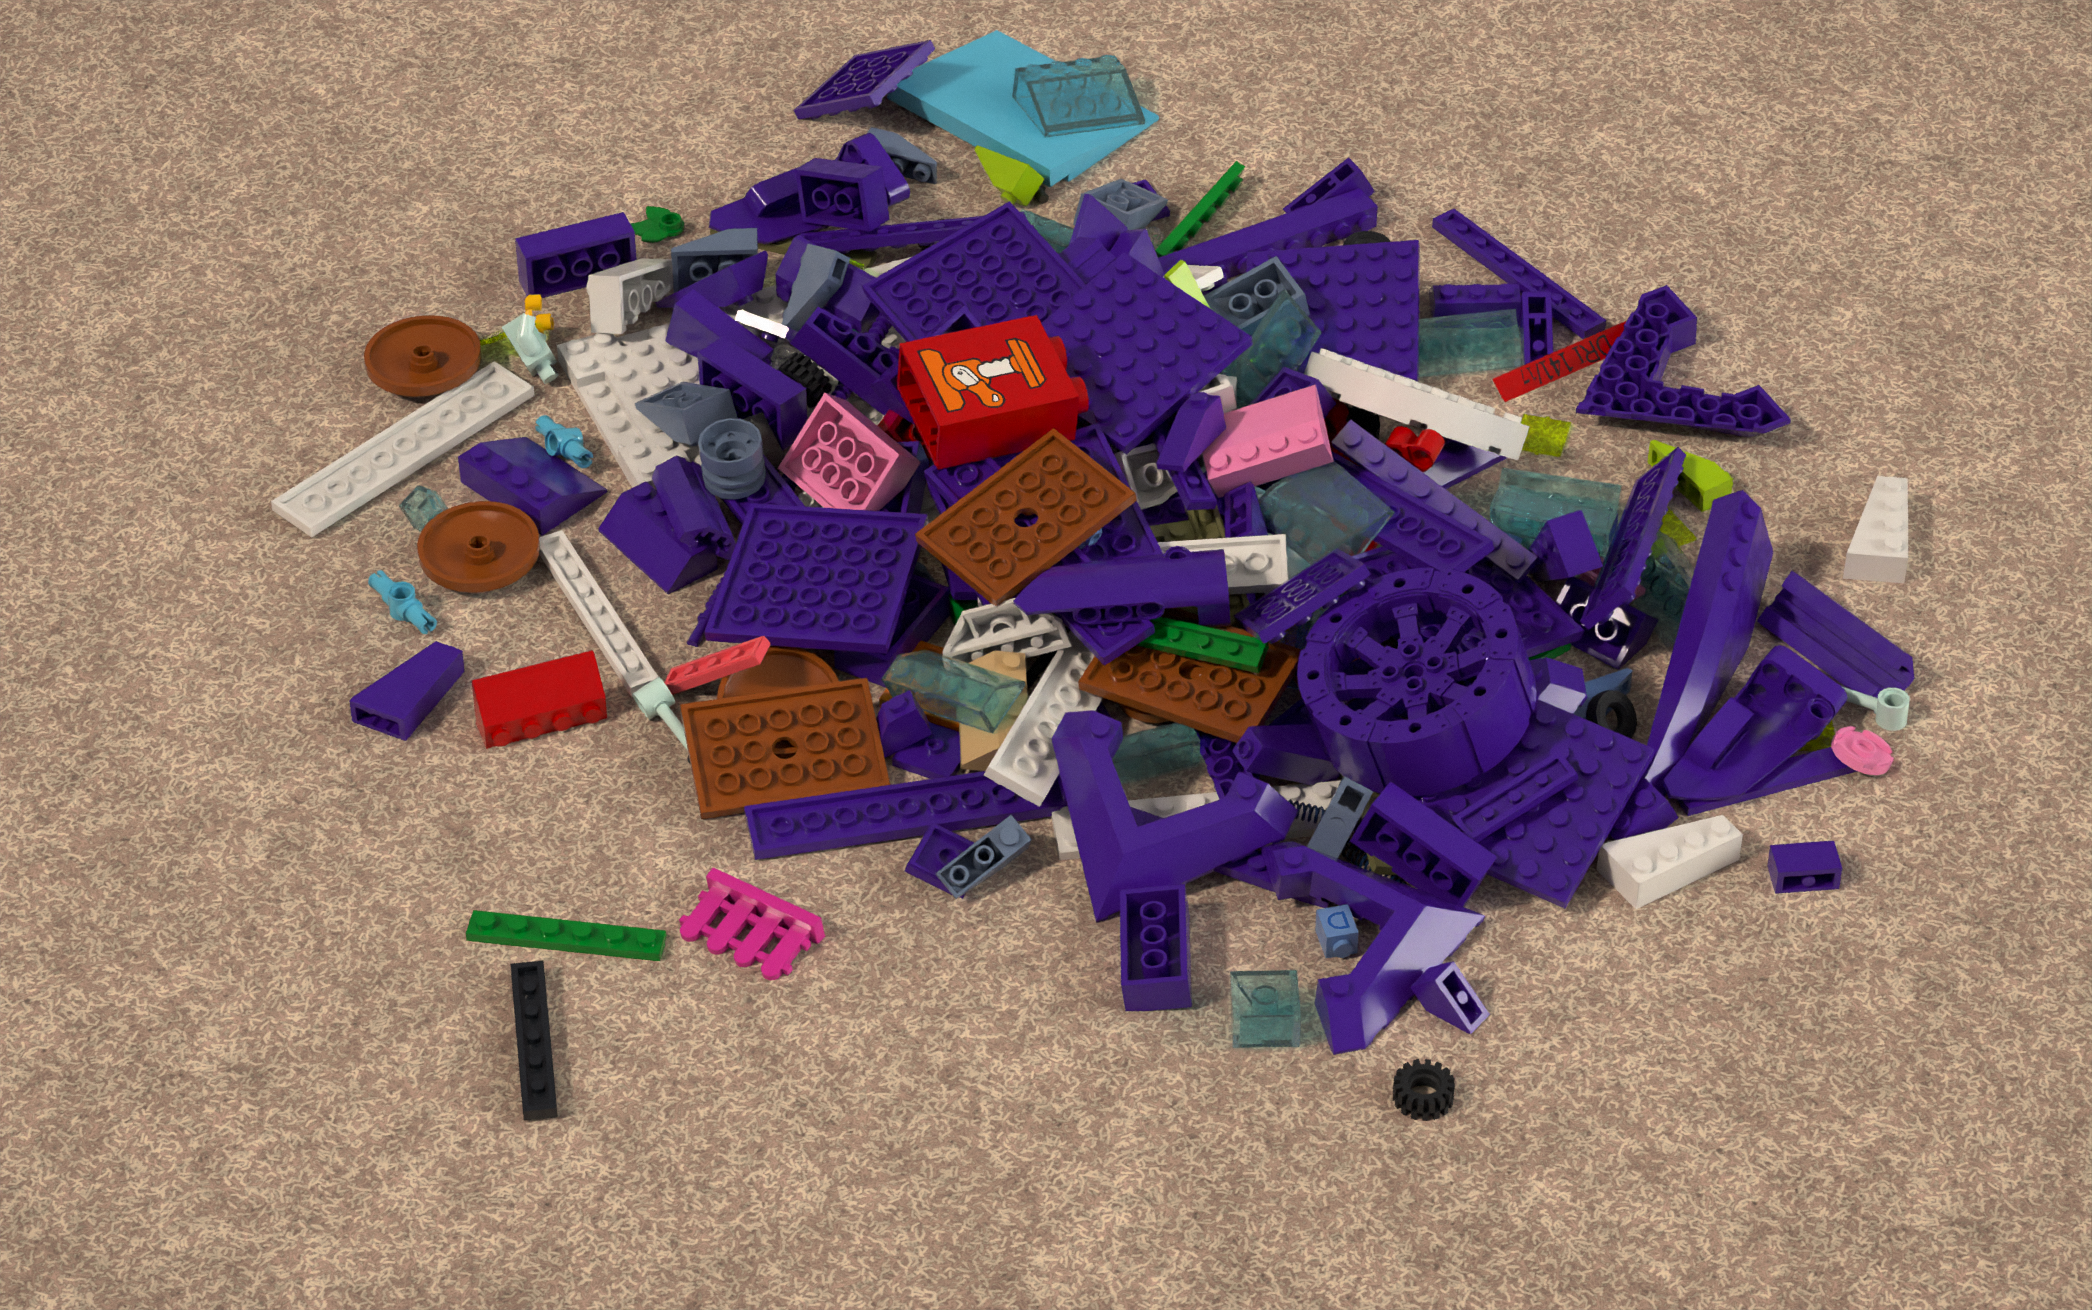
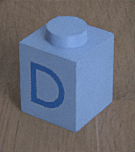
M1349 905L1317 909L1315 931L1325 958H1345L1350 954H1356L1358 952L1359 932Z

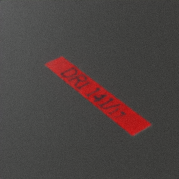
M1626 321L1495 377L1492 381L1503 401L1507 402L1605 359L1616 338L1621 336Z

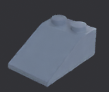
M1118 179L1081 194L1073 225L1075 226L1084 194H1091L1127 226L1128 230L1146 228L1167 205L1168 199L1128 181Z
M757 228L727 229L671 248L674 293L728 266L758 254Z
M1277 256L1204 295L1211 310L1249 335L1284 329L1310 315L1305 293Z
M680 382L635 403L636 409L675 442L688 444L690 447L698 445L700 434L712 423L728 418L738 419L729 389L688 382Z

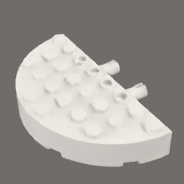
M1323 348L1320 349L1319 353L1311 352L1304 372L1305 375L1319 379L1330 396L1339 399V401L1408 425L1435 430L1443 437L1486 451L1495 452L1498 455L1515 460L1519 459L1530 427L1520 423L1522 417L1505 412L1504 417L1495 415V408L1416 382L1415 380Z

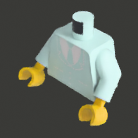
M539 294L528 295L525 298V313L502 326V329L532 377L538 374L543 383L547 384L555 380L559 375L553 366L557 360L545 342L547 336L544 334V331L554 330V319L550 313L539 314L534 317L533 311H542V297Z

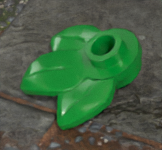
M654 206L646 207V220L630 223L635 231V235L642 236L641 241L649 243L677 236L685 229L684 221L679 214L670 212L666 208Z

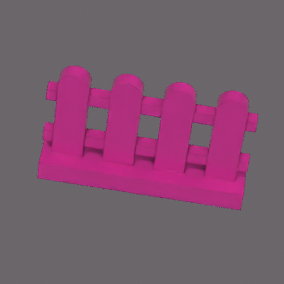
M714 867L706 875L709 891L702 890L698 895L700 903L689 916L683 914L679 919L680 925H682L680 927V934L683 940L693 942L703 935L708 938L707 947L712 954H722L728 948L735 950L734 960L736 965L739 967H749L755 961L762 963V976L767 980H776L782 974L789 976L793 970L790 964L801 949L808 951L811 947V942L819 944L825 937L821 917ZM720 911L726 913L727 915L716 929L709 926ZM747 924L754 926L743 942L736 939ZM774 936L780 938V942L770 955L763 952Z

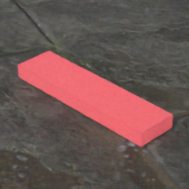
M760 636L673 667L664 683L672 695L754 667L761 664L771 643L765 636Z

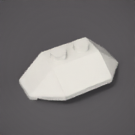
M1015 598L1002 602L998 605V608L993 604H988L962 611L943 649V655L952 675L957 676V669L992 651L1025 653V658L1072 647V642L1062 619L1052 613L1026 615L1013 604Z

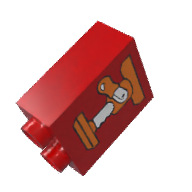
M1037 315L899 344L897 388L937 470L985 460L989 457L994 458L1022 452L1053 428L1069 441L1075 440L1077 416L1080 413L1087 412L1089 408L1088 393L1083 379L1080 376L1070 378L1066 372L1067 354L1062 339L1059 336L1048 337Z

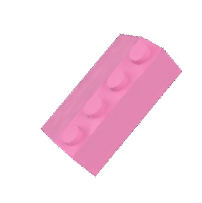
M1316 385L1224 413L1226 429L1203 451L1208 481L1218 498L1223 497L1225 493L1249 481L1255 487L1334 462Z
M824 393L778 469L824 508L879 511L905 488L921 462L847 400Z

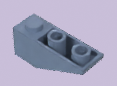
M873 127L869 129L867 133H872L878 139L903 177L915 179L919 182L937 183V161L897 133Z
M807 244L806 251L801 257V266L797 278L792 285V294L788 306L783 313L782 325L799 332L816 308H822L842 286L850 258L835 250Z
M1344 776L1307 847L1338 859L1373 791Z
M1010 815L935 875L954 898L957 899L1029 848L1032 839L1014 817Z

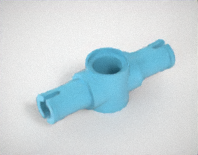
M547 415L540 416L537 419L536 424L539 426H535V429L545 437V448L549 455H562L566 459L573 460L580 468H587L592 464L593 460L590 458H593V454L583 446V435L579 428H565L561 424H556Z
M382 570L377 571V575L373 573L369 577V586L382 596V600L389 606L392 618L411 622L422 634H428V630L431 632L436 628L437 620L423 609L422 603L416 598L415 588L412 584L408 582H393Z

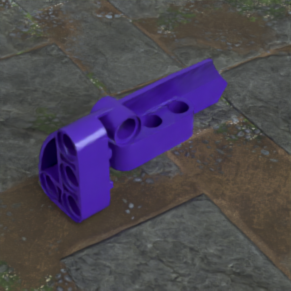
M872 133L861 135L843 144L835 159L836 161L881 166L883 168L888 207L905 201L910 197V188L907 181ZM795 169L755 184L748 190L744 198L712 210L709 219V228L718 232L727 229L757 228L758 243L771 244L800 235V233H811L831 227L802 221Z
M1175 546L1169 548L1164 554L1051 567L1034 579L1013 600V604L1026 615L1073 611L1074 620L1082 625L1152 620L1161 617L1164 614L1165 608L1196 606L1198 609L1199 625L1205 627L1231 626L1224 549L1190 552L1185 547Z
M1781 645L1773 647L1758 664L1745 686L1734 698H1729L1695 738L1684 756L1662 780L1668 797L1700 801L1740 797L1809 741L1817 739L1846 703L1847 693L1838 683L1789 648Z

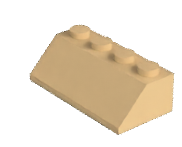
M992 651L957 669L961 769L986 771L1027 703L1025 653Z

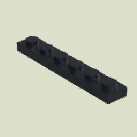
M544 961L512 963L510 967L523 1119L526 1121L558 1117Z

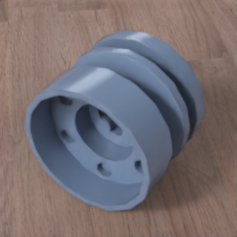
M728 418L716 421L703 430L699 437L698 447L705 488L711 494L722 499H740L757 492L764 484L766 478L763 445L759 429L754 424L743 419Z

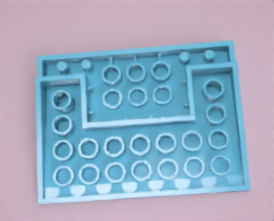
M998 30L912 70L913 74L909 78L900 81L897 84L898 88L892 93L887 94V99L975 147L978 145L1029 164L1044 178L1043 184L1048 187H1052L1062 179L1068 182L1159 120L1157 114Z

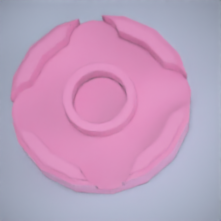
M1853 726L1840 728L1835 733L1831 748L1835 756L1853 770L1869 775L1885 774L1890 769L1894 761V757H1891L1892 750L1875 733L1868 730H1863L1862 733L1855 731L1856 727Z

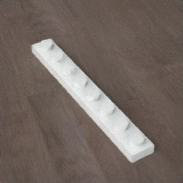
M561 530L539 537L540 557L632 697V693L656 679L658 675L564 532Z

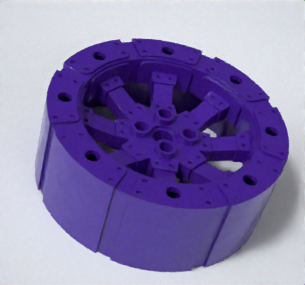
M1434 568L1401 570L1365 582V587L1356 592L1346 593L1320 616L1306 637L1307 645L1305 650L1300 652L1297 669L1298 685L1326 756L1330 757L1335 769L1350 780L1377 793H1381L1390 781L1406 791L1410 796L1446 791L1468 783L1475 776L1481 773L1484 774L1492 769L1513 750L1530 724V715L1534 713L1537 690L1533 669L1512 610L1508 604H1504L1502 596L1481 579L1451 569H1446L1445 572L1435 571ZM1444 624L1436 637L1432 636L1425 643L1423 642L1420 628L1426 625ZM1473 627H1476L1481 633L1484 632L1486 639L1478 642L1477 647L1458 655L1454 652L1464 635L1468 634ZM1400 633L1401 639H1398L1397 649L1380 645V643L1390 639V636ZM1356 658H1361L1375 668L1368 671L1367 675H1345L1343 672L1350 668L1351 662ZM1482 670L1469 687L1456 684L1463 677ZM1373 697L1377 699L1364 710L1358 709L1357 711H1353L1342 702L1350 700V698ZM1395 715L1408 718V720L1388 721Z

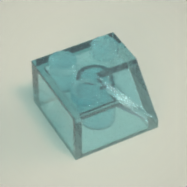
M1297 970L1230 971L1232 1048L1300 1047L1301 1012Z

